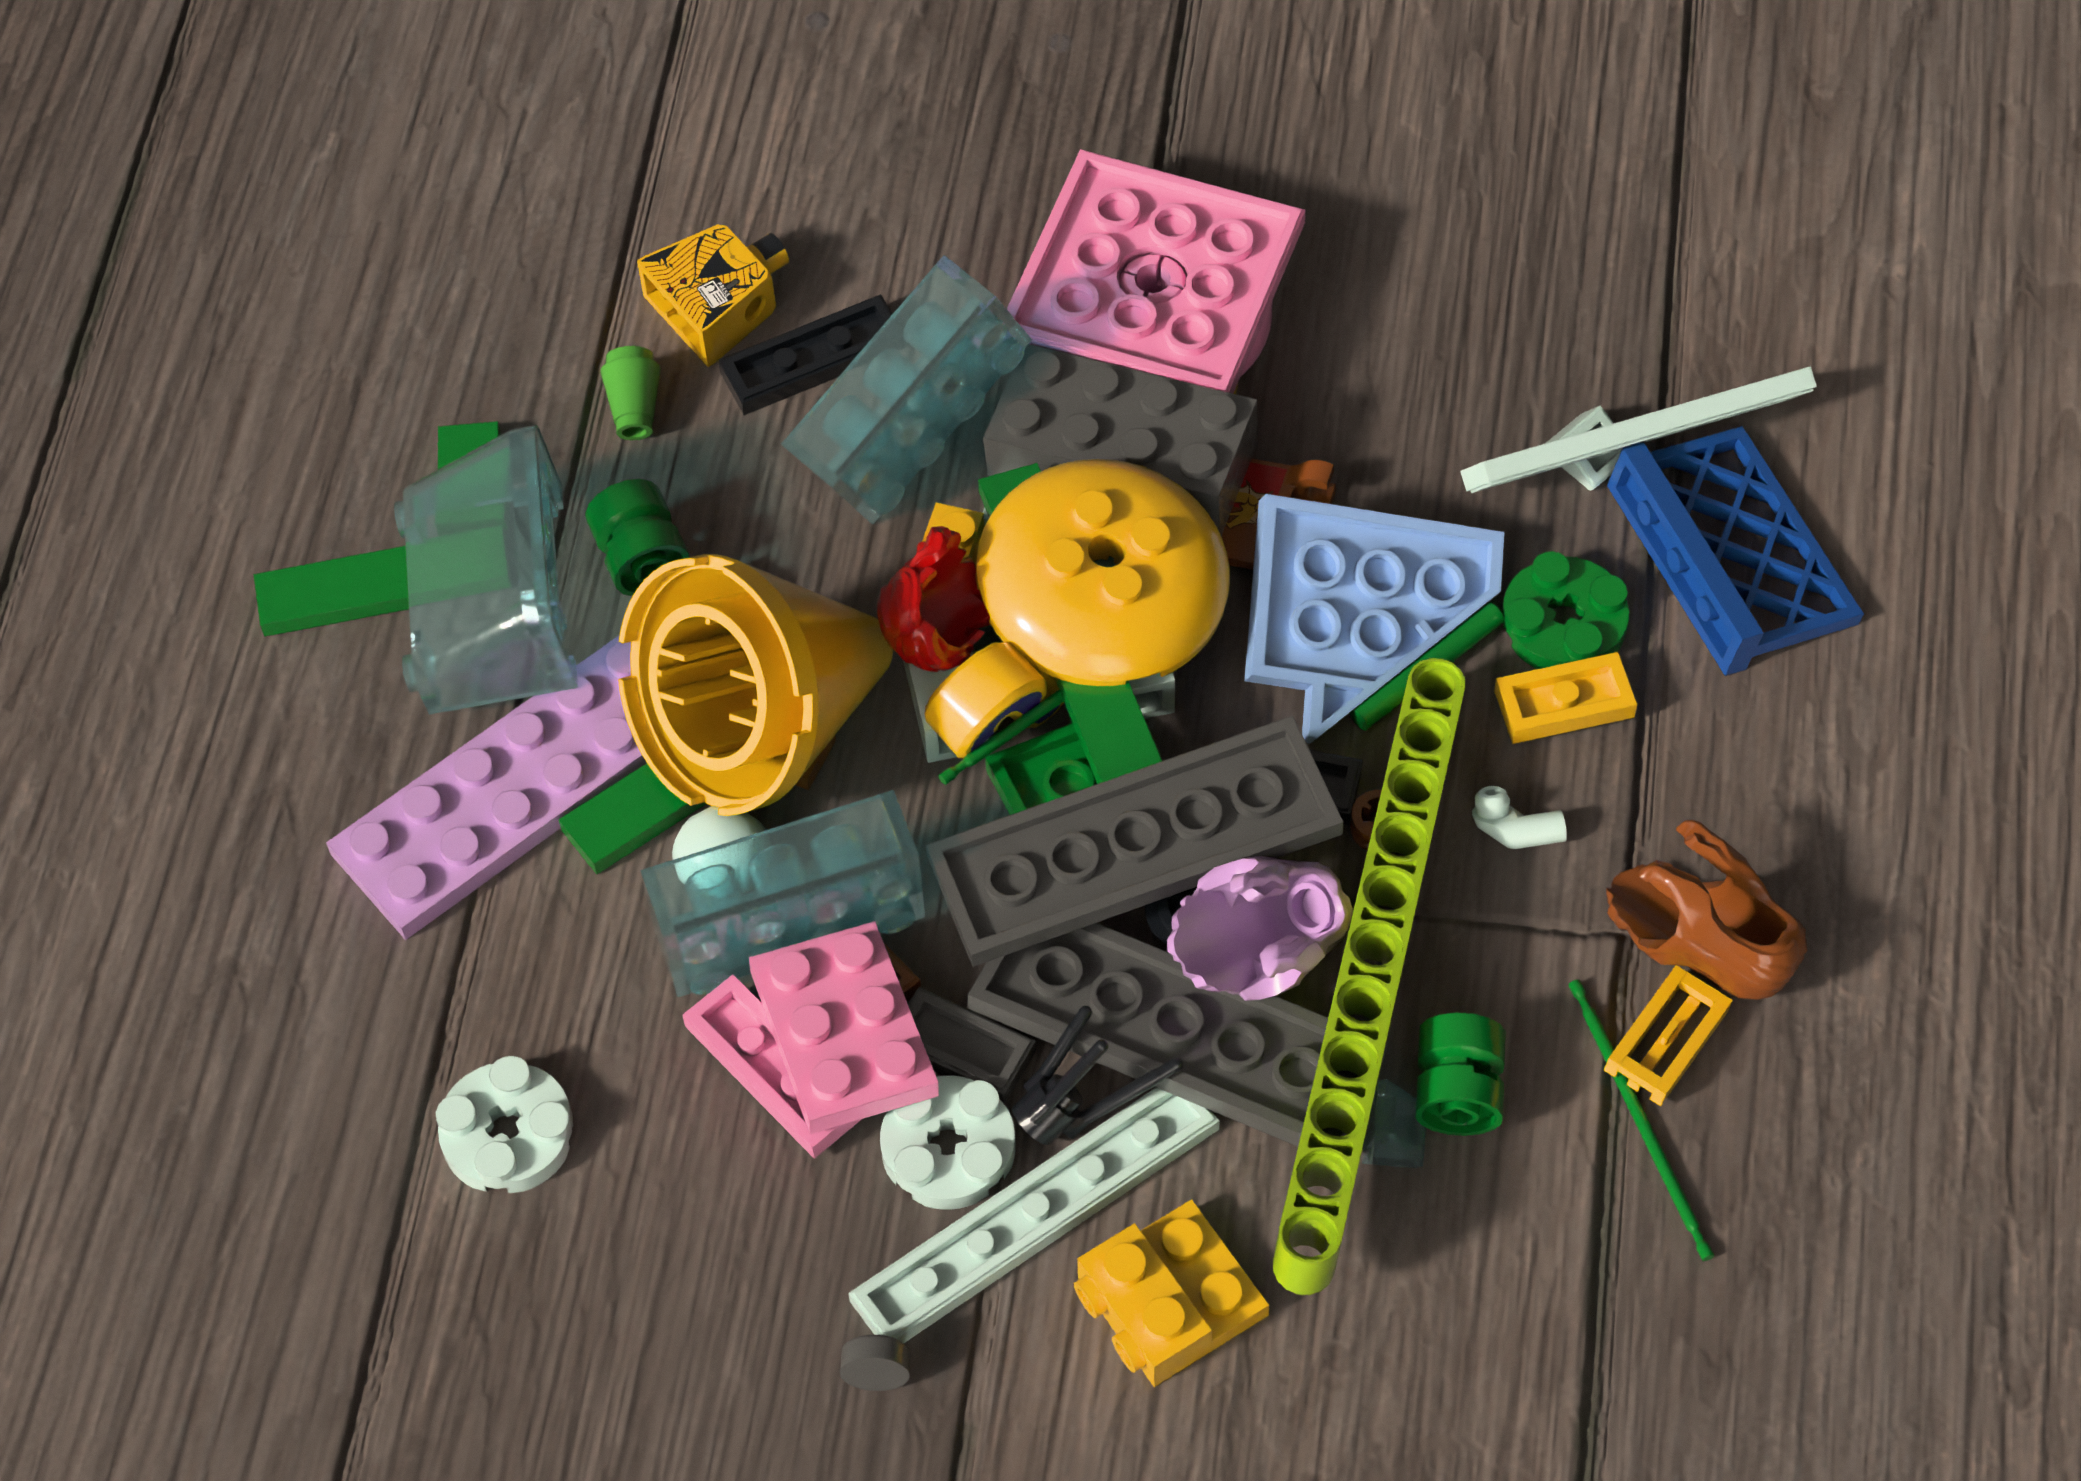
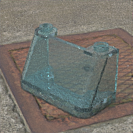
M537 425L509 430L404 488L403 500L397 501L394 504L397 528L400 536L405 538L409 598L411 654L403 655V673L409 692L419 691L429 715L578 688L576 661L573 655H567L562 640L565 638L564 630L567 629V618L559 602L553 517H558V510L564 509L562 484Z

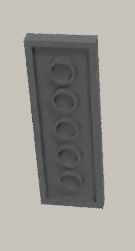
M1292 715L926 845L927 857L972 967L1195 888L1197 887L1198 880L1214 867L1247 857L1265 856L1278 858L1343 834V820Z
M1097 923L986 962L968 993V1009L1054 1045L1067 1026L1070 1025L1082 1006H1089L1092 1009V1015L1069 1050L1070 1052L1083 1056L1098 1040H1106L1109 1048L1097 1063L1135 1079L1160 1067L1173 1058H1180L1183 1061V1068L1154 1087L1297 1147L1299 1145L1328 1018L1276 996L1261 1000L1245 1001L1239 994H1231L1226 991L1209 992L1204 989H1198L1190 978L1183 975L1181 963L1174 961L1173 955ZM1386 1042L1383 1059H1384V1057H1385V1055H1386V1049H1387V1043H1388V1042ZM1350 1071L1336 1072L1345 1078L1359 1077ZM1336 1128L1322 1129L1331 1136L1341 1137L1346 1135L1343 1131Z

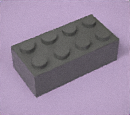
M1024 343L983 437L988 476L1038 463L1041 471L1059 464L1087 459H1109L1133 463L1156 471L1187 490L1207 511L1222 536L1258 445L1257 399Z

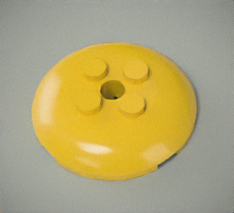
M1087 459L1059 464L1036 473L1014 488L998 504L990 515L979 541L976 559L977 590L980 589L982 600L990 615L989 623L1003 642H1010L1034 668L1057 679L1075 684L1117 686L1125 685L1126 681L1145 678L1160 673L1161 677L1168 675L1185 665L1202 650L1216 631L1223 616L1229 592L1230 568L1225 545L1215 523L1203 506L1187 490L1168 477L1140 465L1109 459ZM1111 556L1114 558L1115 566L1103 567L1093 561L1099 559L1107 560Z

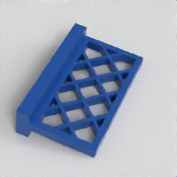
M1743 426L1652 452L1648 450L1644 442L1622 448L1607 487L1724 676L1746 670L1754 656L1859 625L1864 615L1863 611ZM1734 450L1745 467L1744 474L1740 475L1709 463L1711 456ZM1674 467L1695 475L1696 478L1692 489L1688 490L1670 483L1662 469ZM1703 479L1736 491L1732 506L1698 494ZM1744 495L1768 503L1775 514L1773 522L1740 510ZM1691 510L1726 522L1721 537L1698 529L1690 516ZM1736 526L1767 538L1762 553L1728 541L1732 527ZM1774 541L1798 550L1805 561L1804 568L1801 569L1769 557ZM1721 557L1755 569L1751 585L1728 577L1720 564ZM1763 573L1796 585L1797 588L1793 600L1790 601L1759 589L1758 586ZM1805 589L1829 598L1837 611L1823 614L1800 605ZM1755 605L1786 617L1784 626L1763 632L1750 611L1751 606Z

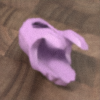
M1265 856L1247 857L1214 867L1198 880L1197 888L1193 895L1183 898L1180 901L1182 907L1172 916L1173 931L1167 939V950L1173 955L1174 961L1181 963L1183 975L1190 978L1198 989H1204L1209 992L1226 991L1231 994H1239L1245 1001L1266 999L1300 985L1302 979L1327 953L1342 941L1350 925L1353 908L1350 898L1342 891L1340 880L1325 865L1318 862H1298Z

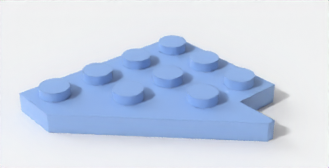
M1265 494L1258 503L1244 681L1305 690L1302 736L1306 743H1312L1501 592L1504 532Z

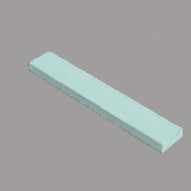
M1810 366L1490 459L1460 472L1466 492L1471 491V493L1618 451L1627 446L1645 443L1788 401L1814 391L1813 388L1817 386Z
M1154 1088L849 1292L850 1303L874 1335L889 1336L905 1343L1218 1131L1219 1119L1209 1109L1159 1088Z

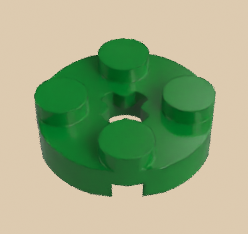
M1554 551L1538 555L1532 565L1522 569L1513 578L1505 593L1502 610L1504 617L1503 628L1505 629L1506 627V632L1512 639L1511 647L1519 658L1536 669L1618 652L1624 642L1629 621L1627 586L1622 579L1612 575L1606 569L1591 561L1577 557H1565L1563 554ZM1561 606L1573 608L1582 619L1570 618L1566 624L1558 623L1555 621L1556 611L1553 609Z

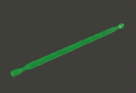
M1057 690L971 751L960 763L938 775L940 781L944 785L949 784L967 767H973L1063 703L1064 700L1060 691Z
M1580 979L1574 980L1568 986L1573 996L1578 1000L1582 1008V1015L1607 1063L1614 1048L1595 1009L1590 1006L1586 998V991ZM1618 1073L1613 1079L1686 1229L1692 1234L1696 1242V1249L1701 1260L1708 1261L1715 1255L1699 1230V1222L1634 1089L1627 1086L1629 1079Z

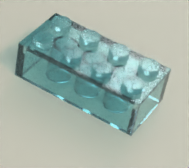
M943 255L781 445L820 481L873 525L881 515L889 513L899 504L904 495L905 487L921 468H926L937 460L944 449L945 440L962 421L969 420L979 411L984 403L985 394L1001 375L1010 373L1018 366L1024 356L1026 346L1032 339L994 294Z
M894 790L640 870L654 931L677 998L690 993L708 994L732 974L736 978L751 974L749 957L873 921L876 922L879 932L884 934L897 933L911 926L914 921L925 918L919 854Z

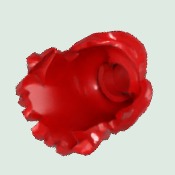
M943 526L931 527L926 541L917 544L915 557L908 560L890 579L889 584L881 588L877 603L880 629L888 645L898 653L905 663L913 664L929 672L946 671L965 662L971 657L970 653L974 649L973 645L985 633L978 628L991 625L989 623L990 615L982 600L980 589L977 590L975 563L971 557L963 558L967 551L959 545L961 541L960 534Z

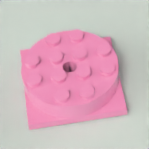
M1080 149L997 329L998 343L1022 349L1024 343L1233 394L1240 377L1253 365L1266 344L1271 328L1273 298L1305 224L1306 210Z

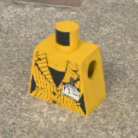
M719 224L637 260L644 298L707 367L716 363L718 359L722 358L773 313L776 308L771 274L789 263L785 247L773 233L765 235L746 247L726 225Z

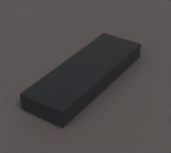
M880 294L718 359L720 373L743 415H747L907 350L905 334Z

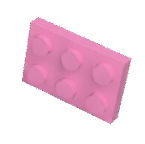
M875 921L749 957L750 973L810 1134L939 1096L937 1077Z

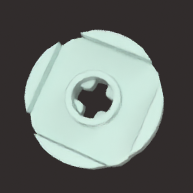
M516 1056L502 1057L495 1061L494 1064L482 1066L465 1075L452 1087L446 1098L439 1103L436 1110L439 1143L448 1166L461 1181L478 1190L487 1192L485 1186L494 1189L507 1188L509 1193L530 1190L542 1184L557 1172L565 1162L570 1149L568 1142L572 1134L573 1115L563 1088L547 1072L538 1067L528 1065L526 1061ZM512 1115L519 1117L516 1122L519 1133L515 1137L509 1139L503 1133L493 1138L488 1135L494 1128L493 1122L499 1117H509Z
M937 1076L939 1085L938 1097L888 1111L884 1116L880 1131L882 1160L887 1175L896 1185L897 1182L902 1189L911 1193L912 1199L916 1202L934 1209H960L977 1204L987 1197L989 1189L996 1185L1003 1175L1005 1179L1011 1170L1015 1157L1014 1124L1009 1110L999 1099L998 1091L992 1084L960 1076ZM942 1130H955L956 1134L964 1135L967 1139V1142L957 1143L955 1154L943 1155L940 1145L929 1144L932 1137L938 1136Z

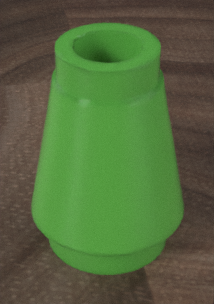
M623 346L611 350L606 355V364L600 370L616 426V434L619 438L625 440H641L653 433L652 423L654 421L661 368L654 361L653 352L645 347Z

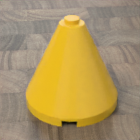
M703 554L674 560L662 565L645 578L637 588L625 612L619 636V642H631V676L619 678L618 681L624 713L633 738L645 761L658 779L673 794L690 806L704 802L708 805L719 807L718 815L730 816L769 806L780 800L793 788L887 671L892 661L893 649L882 635L877 618L728 556Z

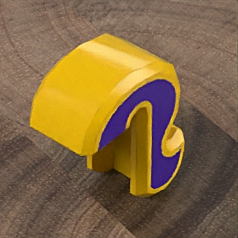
M996 642L974 653L938 686L925 706V720L958 758H964L997 731L998 725L1003 719L1009 716L1017 720L1059 690L1054 677L1034 668L1010 642ZM1063 703L1027 728H1036L1046 722L1060 709Z

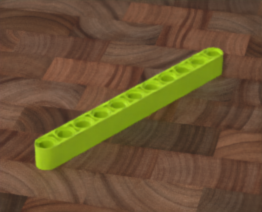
M1429 658L1422 660L1413 666L1408 676L1279 1226L1273 1258V1272L1277 1281L1286 1290L1299 1295H1312L1321 1292L1331 1283L1335 1274L1465 691V677L1461 669L1454 663L1444 659ZM1403 800L1412 801V802H1415V803H1408V802H1405V801H1403ZM1390 852L1400 853L1405 856H1396L1394 854H1391ZM1377 906H1388L1394 910H1384ZM1363 960H1376L1381 962L1382 965H1371ZM1350 1015H1363L1371 1020L1359 1021L1352 1018ZM1350 1071L1359 1077L1345 1078L1336 1072ZM1336 1128L1343 1131L1346 1135L1341 1137L1331 1136L1322 1129ZM1322 1186L1331 1190L1334 1194L1319 1196L1312 1193L1308 1188ZM1300 1245L1310 1246L1318 1250L1321 1255L1314 1257L1304 1256L1297 1253L1293 1248Z

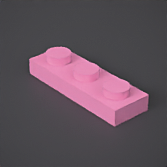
M733 974L682 1014L685 1027L814 1159L862 1120L860 1119L813 1134L809 1133L763 1005Z

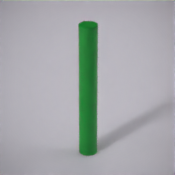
M1487 603L1350 712L1354 723L1361 730H1368L1403 702L1408 676L1413 666L1429 658L1444 659L1453 663L1504 622L1502 612L1494 604Z

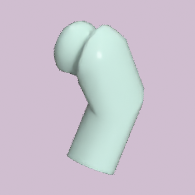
M1498 786L1484 787L1475 795L1476 807L1472 810V816L1477 827L1507 848L1521 849L1565 842L1567 839L1565 819L1561 810L1524 816L1509 805L1510 798L1506 790Z

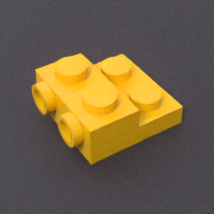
M1192 1199L1142 1230L1135 1223L1077 1258L1078 1280L1074 1282V1288L1081 1303L1093 1318L1103 1314L1116 1333L1112 1337V1342L1123 1363L1133 1373L1142 1369L1154 1387L1269 1316V1304Z

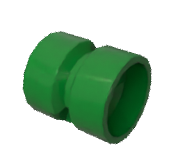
M645 479L621 481L610 485L598 493L588 504L585 512L587 524L598 549L606 554L604 562L616 589L623 595L633 596L644 579L662 565L689 557L688 550L678 528L672 523L671 513L659 487L652 481Z
M1456 1012L1428 1018L1420 1025L1418 1067L1422 1074L1417 1078L1415 1118L1420 1125L1431 1131L1447 1135L1469 1136L1493 1131L1502 1124L1504 1082L1499 1075L1503 1073L1505 1066L1506 1031L1500 1023L1489 1017L1473 1013Z

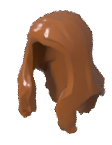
M1685 820L1676 827V831L1684 837V843L1690 849L1726 874L1725 880L1701 882L1698 877L1681 871L1670 863L1655 860L1648 865L1641 864L1619 873L1613 878L1611 888H1606L1607 902L1609 904L1607 913L1610 919L1615 922L1618 929H1626L1638 949L1661 965L1688 966L1693 971L1710 979L1723 990L1738 998L1760 1000L1774 996L1790 981V978L1804 960V954L1808 951L1806 929L1802 923L1771 898L1764 883L1749 865L1746 857L1710 831L1700 821Z

